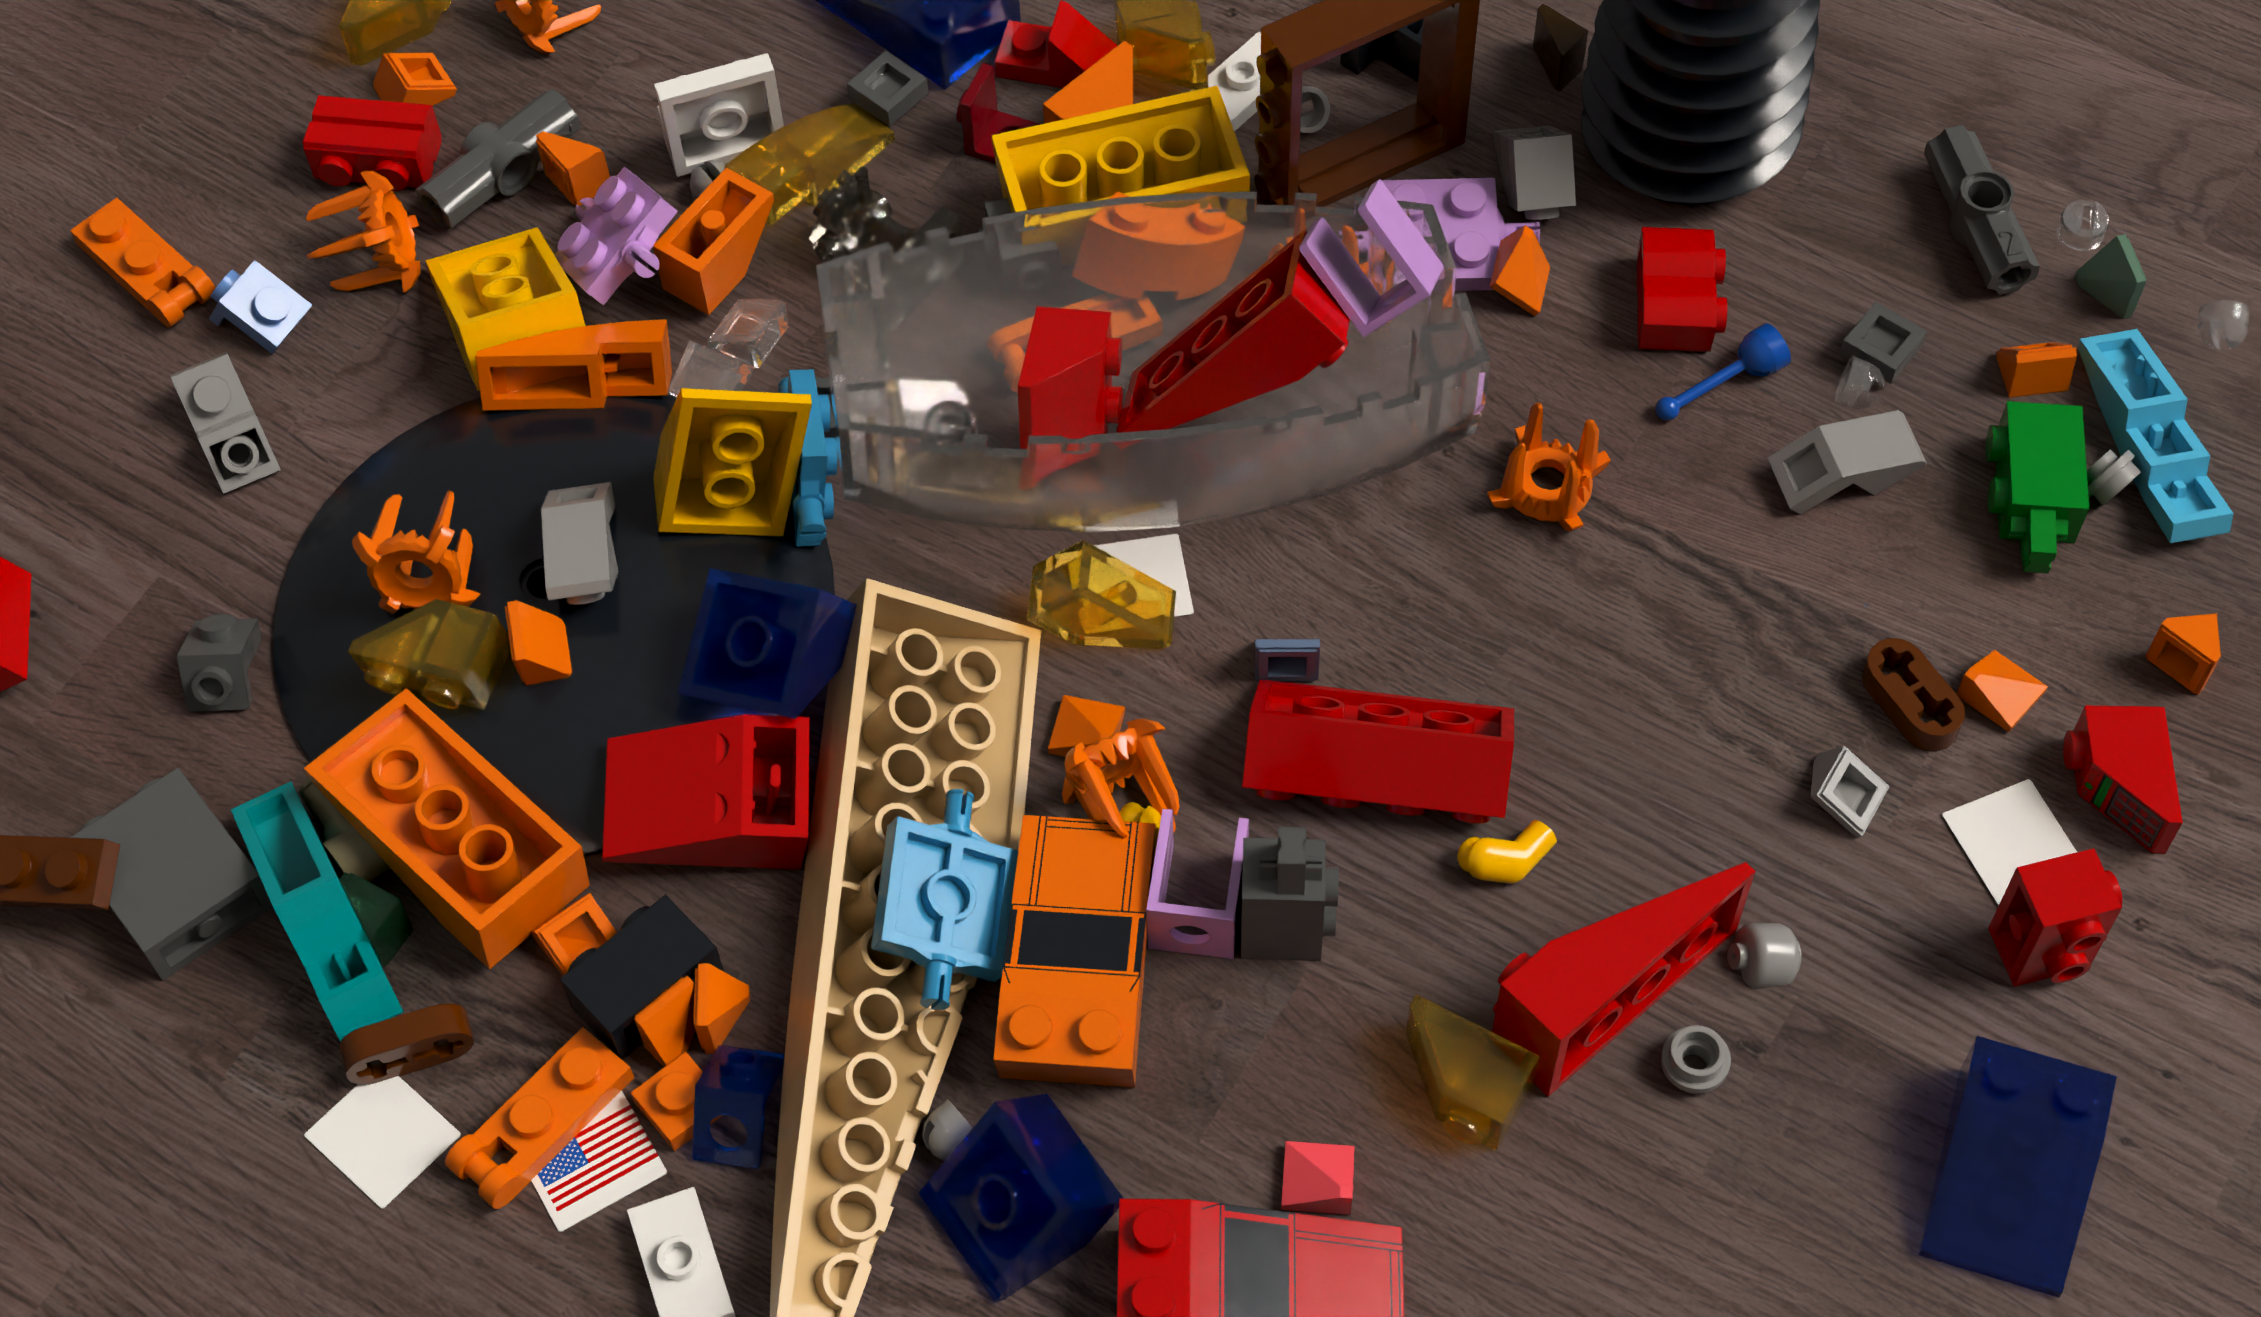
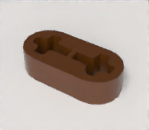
M1888 638L1876 643L1871 648L1862 671V682L1867 692L1905 739L1914 747L1924 751L1936 752L1947 749L1955 742L1965 718V708L1958 695L1924 654L1911 642L1898 638ZM1884 663L1891 669L1903 667L1906 670L1903 679L1896 672L1887 675L1881 672ZM1923 710L1930 717L1939 714L1945 717L1942 727L1935 720L1924 723L1920 719Z
M438 1004L356 1029L344 1036L339 1045L346 1078L356 1084H374L461 1057L472 1048L474 1039L467 1011L464 1007L457 1004Z

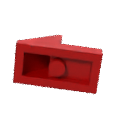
M1060 0L1052 27L1008 20L994 62L995 74L999 78L1064 88L1118 45L1069 3Z

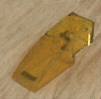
M855 103L831 107L807 115L779 128L750 146L727 163L724 168H729L773 193L774 202L766 221L771 226L803 199L815 207L895 140V133Z

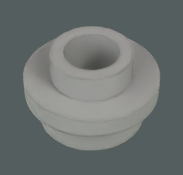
M2111 449L2087 470V481L2090 483L2088 486V496L2091 497L2093 495L2103 506L2141 473L2131 462L2135 455L2128 450L2118 458Z
M1694 1025L1681 1028L1668 1037L1661 1053V1066L1667 1079L1677 1088L1689 1093H1706L1716 1089L1725 1081L1731 1066V1055L1727 1044L1719 1034L1708 1027ZM1688 1055H1697L1706 1062L1707 1067L1702 1070L1690 1068L1684 1063L1683 1058Z

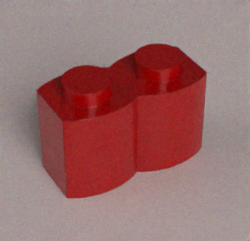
M1642 227L1637 249L1636 265L1638 349L1711 352L1715 333H1725L1727 298L1717 297L1716 284L1723 285L1726 251L1725 249L1715 248L1714 230Z

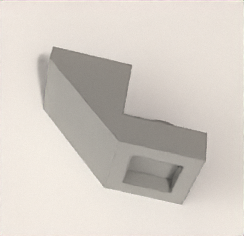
M227 352L170 375L223 494L281 470Z
M1899 410L1818 426L1767 457L1789 508L1799 514H1803L1853 483L1876 495L1927 465L1904 413Z
M611 482L548 491L541 507L545 588L548 600L566 598L569 604H587L602 599L605 596V592L613 590L618 575V566L609 526L615 509Z

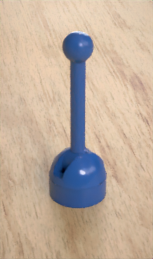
M1764 323L1744 336L1743 341L1739 345L1737 361L1674 398H1661L1655 406L1656 415L1664 421L1675 419L1681 407L1742 371H1746L1750 375L1763 377L1774 374L1786 367L1791 362V355L1784 338L1775 327L1768 323Z

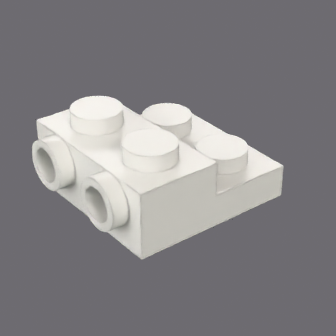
M768 53L654 84L659 103L657 109L664 140L677 177L692 173L696 167L703 165L708 160H716L726 164L788 147L775 72Z

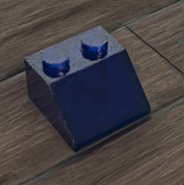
M709 568L678 694L796 719L841 669L857 604L818 588Z
M1048 1094L994 1102L919 1192L926 1205L994 1302L1005 1300L1084 1248L1119 1209V1199H1124Z

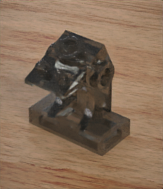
M862 166L853 176L844 170L836 179V182L841 187L839 189L834 187L830 191L824 189L817 197L819 203L812 213L818 219L809 240L814 243L815 253L826 265L834 269L841 268L868 284L873 318L892 329L965 254L961 216L942 206L919 228L905 227L891 218L893 211L886 198L877 191L870 189L866 167ZM877 242L895 254L888 259H881L869 254L867 250Z

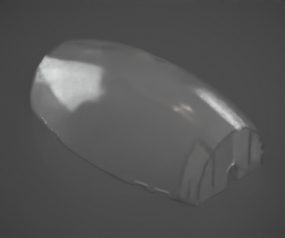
M1196 192L1112 198L1041 207L982 218V232L950 239L946 227L925 231L926 245L893 254L892 246L889 242L816 265L832 423L837 445V463L843 498L935 520L1002 529L1069 532L1170 528L1253 515L1326 496L1403 468L1475 433L1486 403L1491 360L1466 293L1454 294L1457 268L1434 206L1431 204L1397 201L1441 261L1444 268L1429 297L1367 336L1363 337L1350 320L1347 333V348L1329 367L1321 368L1318 365L1297 382L1170 429L1116 433L1118 424L1109 423L1107 434L1088 435L1081 439H1069L1063 436H1029L1028 449H1020L1018 382L1037 306L1111 312L1112 338H1122L1119 376H1112V386L1122 387L1123 408L1134 370L1303 230L1308 232L1312 224L1321 217L1327 221L1380 295L1406 280L1401 270L1360 216L1358 207L1364 197L1355 196L1354 209L1316 207L1317 193L1295 192V205H1256L1257 192Z

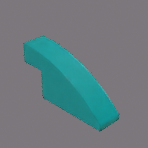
M292 781L231 809L271 904L294 946L319 1002L340 1042L344 1036L356 1029L393 1018L403 1013L404 1011Z

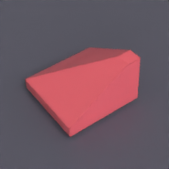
M1285 1141L1281 1210L1351 1215L1355 1146Z

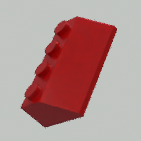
M1260 679L1249 713L1242 787L1257 789V795L1271 800H1291L1295 798V794L1321 796V801L1324 804L1339 808L1358 807L1360 801L1386 804L1388 811L1407 816L1422 815L1425 813V809L1452 812L1451 816L1454 819L1467 823H1487L1491 820V817L1505 818L1514 748V708Z

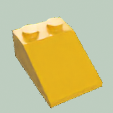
M538 227L425 260L465 366L478 391L480 387L475 358L477 351L547 332L586 326L576 290Z
M681 388L660 435L653 476L658 532L783 536L812 406L811 394Z

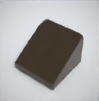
M1542 4L1537 10L1533 48L1551 84L1559 92L1583 70L1588 30L1549 6Z

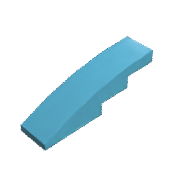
M2138 329L2079 339L2078 350L2098 405L2121 456L2128 450L2135 455L2131 462L2141 473L2133 481L2169 543L2230 533L2234 513L2207 476L2210 454L2184 419L2188 399Z

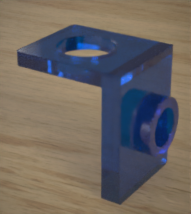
M725 1045L718 1046L695 1085L692 1152L694 1160L755 1169L760 1167L763 1153L765 1102L784 1068L785 1054ZM720 1115H729L737 1118L747 1130V1141L738 1147H726L719 1144L711 1135L710 1121Z

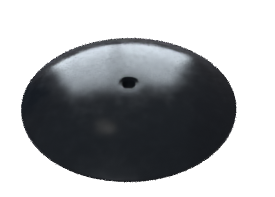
M668 393V395L609 396L606 399L605 408L483 411L480 397L430 417L400 434L371 455L335 490L306 529L290 560L280 589L274 619L273 659L276 684L283 709L299 745L312 762L407 688L582 846L584 856L602 853L607 738L742 714L800 717L815 690L825 665L833 632L835 585L827 539L825 537L821 540V546H796L791 506L789 507L783 536L658 532L653 476L660 435L677 399V395ZM611 482L615 509L609 526L618 566V575L613 590L605 592V596L602 599L587 604H569L566 598L555 600L543 599L547 596L545 588L541 507L548 491ZM448 490L454 492V505L449 528L454 530L455 533L447 549L455 551L460 531L467 529L472 538L473 549L466 589L480 593L479 597L469 607L461 609L441 606L437 609L428 608L419 611L414 608L404 609L399 607V610L392 614L380 608L379 601L382 597L372 587L367 576V565L361 561L354 550L352 539L359 531L370 538L383 504L392 495L397 494L402 496V501L392 537L401 530L404 535L411 530H415L416 534H418L417 537L423 535L428 539L445 494ZM413 561L410 576L426 578L433 575L432 570L427 565ZM518 600L556 615L563 620L567 632L572 667L571 676L527 686L525 682L521 681L511 655L505 607L508 606L507 602Z

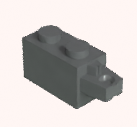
M1278 827V838H1243L1241 959L1321 961L1323 936L1335 937L1339 867L1325 865L1326 840L1306 839V828Z

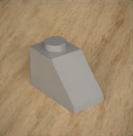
M1550 125L1493 131L1496 155L1509 207L1516 211H1524V218L1527 220H1541L1559 217V207L1576 206L1572 134Z

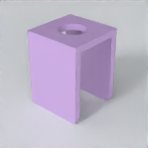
M1380 179L1371 184L1358 207V212L1406 277V280L1380 295L1323 217L1312 224L1299 246L1302 255L1363 337L1429 297L1444 268V265Z
M1162 809L1146 909L1148 949L1234 959L1242 903L1243 838H1249L1248 818H1239L1226 909L1217 910L1165 903L1174 838L1173 809ZM1193 926L1203 929L1208 933L1204 935H1190L1182 933L1174 927Z

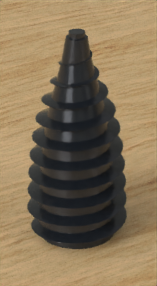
M1603 0L1594 22L1595 32L1588 47L1587 67L1584 71L1581 86L1584 106L1581 113V131L1585 146L1594 161L1611 178L1626 188L1659 201L1678 205L1713 204L1743 195L1764 185L1785 167L1793 157L1802 138L1805 121L1804 114L1809 103L1810 81L1814 70V50L1819 32L1818 12L1820 0Z

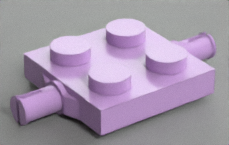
M625 166L617 176H611L603 182L597 190L594 199L583 198L580 200L586 207L585 210L579 205L575 207L576 216L581 222H575L565 230L558 242V251L555 253V257L562 269L586 293L602 305L608 301L619 285L634 270L643 278L655 275L648 268V265H651L658 271L660 263L656 255L651 253L650 250L661 232L678 212Z
M1495 178L1382 180L1444 265L1433 291L1494 290L1489 286L1500 240L1524 225L1533 230L1540 244L1539 222L1504 223L1503 216L1497 207ZM1339 226L1340 240L1342 239V226ZM1368 226L1354 227L1358 234V250H1374L1375 257L1381 266L1383 293L1406 280V277Z

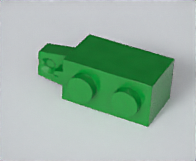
M2007 401L1999 424L1990 425L1986 437L1987 462H1995L1996 476H1992L1989 485L1988 510L1989 513L1998 514L1999 538L2020 540L2023 572L2048 574L2051 570V562L2055 560L2057 554V542L2075 544L2089 511L2083 406Z

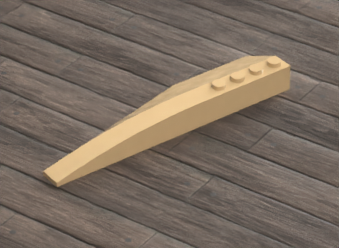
M868 578L840 606L836 617L787 1024L774 1198L770 1317H854L872 1268L870 1260L876 1243L888 1225L894 1208L890 1206L901 1175L908 1170L915 1151L916 1144L913 1142L921 1120L928 1115L963 1019L960 1013L968 991L975 986L977 977L962 973L952 974L949 1008L945 1010H932L931 1006L925 1008L920 1004L925 968L911 959L871 949L887 825L897 816L927 825L942 824L944 822L947 791L963 789V795L967 791L974 794L970 829L990 843L1018 851L1022 819L1025 814L1041 630Z

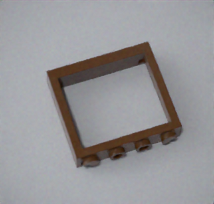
M1323 0L1261 27V55L1256 60L1260 75V96L1256 97V108L1259 114V135L1255 137V146L1259 160L1258 174L1255 175L1254 182L1262 201L1269 199L1288 224L1293 221L1295 208L1298 205L1304 206L1306 216L1371 186V184L1379 179L1385 180L1464 144L1480 0ZM1423 19L1416 103L1300 154L1303 71Z

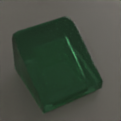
M345 872L340 878V882L380 963L383 966H387L414 931L411 921L398 897L353 873L348 874Z

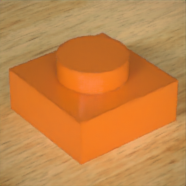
M684 1052L630 1092L636 1106L674 1152L730 1110L725 1097L687 1052Z

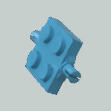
M814 369L789 370V377L782 379L778 384V387H780L778 388L779 393L811 394L812 400L790 503L796 546H821V540L827 535L824 520H833L834 516L832 483H826V476L837 474L835 438H825L824 432L830 431V402L828 394L818 395Z
M963 789L947 791L944 822L942 824L927 825L897 816L887 825L871 949L911 959L918 965L925 968L920 1004L925 1008L931 1006L932 1010H945L949 1008L952 974L962 973L996 982L1002 977L1018 851L990 843L970 829L974 794L967 791L963 795Z

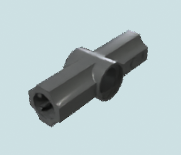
M551 89L548 92L544 91L500 126L493 122L479 124L464 139L460 156L415 189L419 203L426 209L434 222L443 229H447L448 227L453 228L498 192L506 196L516 195L530 184L535 176L538 161L541 160L536 144V135L544 131L569 138L581 129L578 115L569 106L566 98L554 89Z
M1964 125L1945 128L1941 134L1927 142L1924 156L1952 213L1948 224L1950 234L1957 242L1968 247L1987 289H1994L1998 295L2016 292L2026 283L2036 279L2040 265L2011 208L2014 196L2013 186L2006 177L1993 171L1975 132L1966 130Z

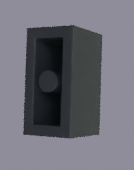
M665 894L653 905L644 906L634 911L624 921L620 931L599 948H591L580 954L572 962L568 972L560 978L571 1008L611 1051L623 1060L643 1044L634 1020L636 1018L635 1015L682 977L688 976L695 985V968H698V964L709 963L722 971L724 969L717 947Z

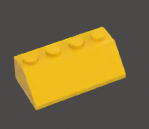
M1218 85L991 135L1003 198L1008 200L1021 243L1054 236L1059 246L1060 261L1076 257L1088 216L1117 191L1140 201L1158 204L1180 203L1196 195L1205 201L1220 205L1228 214L1239 220L1249 219L1250 173Z

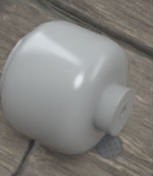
M1780 923L1745 924L1736 932L1733 939L1734 943L1728 948L1727 960L1730 968L1741 970L1744 982L1755 989L1790 984L1794 981L1801 966L1799 942L1792 930Z

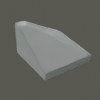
M1845 746L1818 753L1813 763L1810 797L1856 838L1862 837L1890 786Z

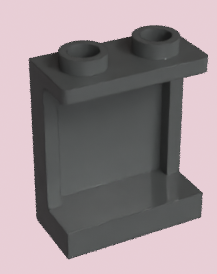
M176 768L162 778L146 783L135 796L107 814L89 820L81 827L78 833L70 837L106 839L120 844L109 906L137 943L162 981L273 907L257 870L179 768Z

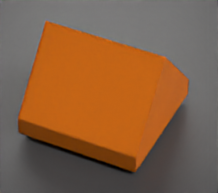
M2046 342L2002 347L2000 351H1996L1997 362L2009 398L2068 391L2077 357L2076 347H2072L2071 344Z
M2217 613L2166 618L2161 623L2145 656L2147 660L2197 695L2205 688L2221 657Z

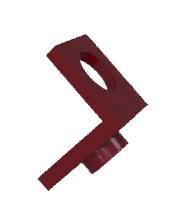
M985 63L981 64L970 86L962 94L956 114L957 122L962 123L965 154L995 164L996 160L991 135L1041 125L1040 123L998 111L994 66Z

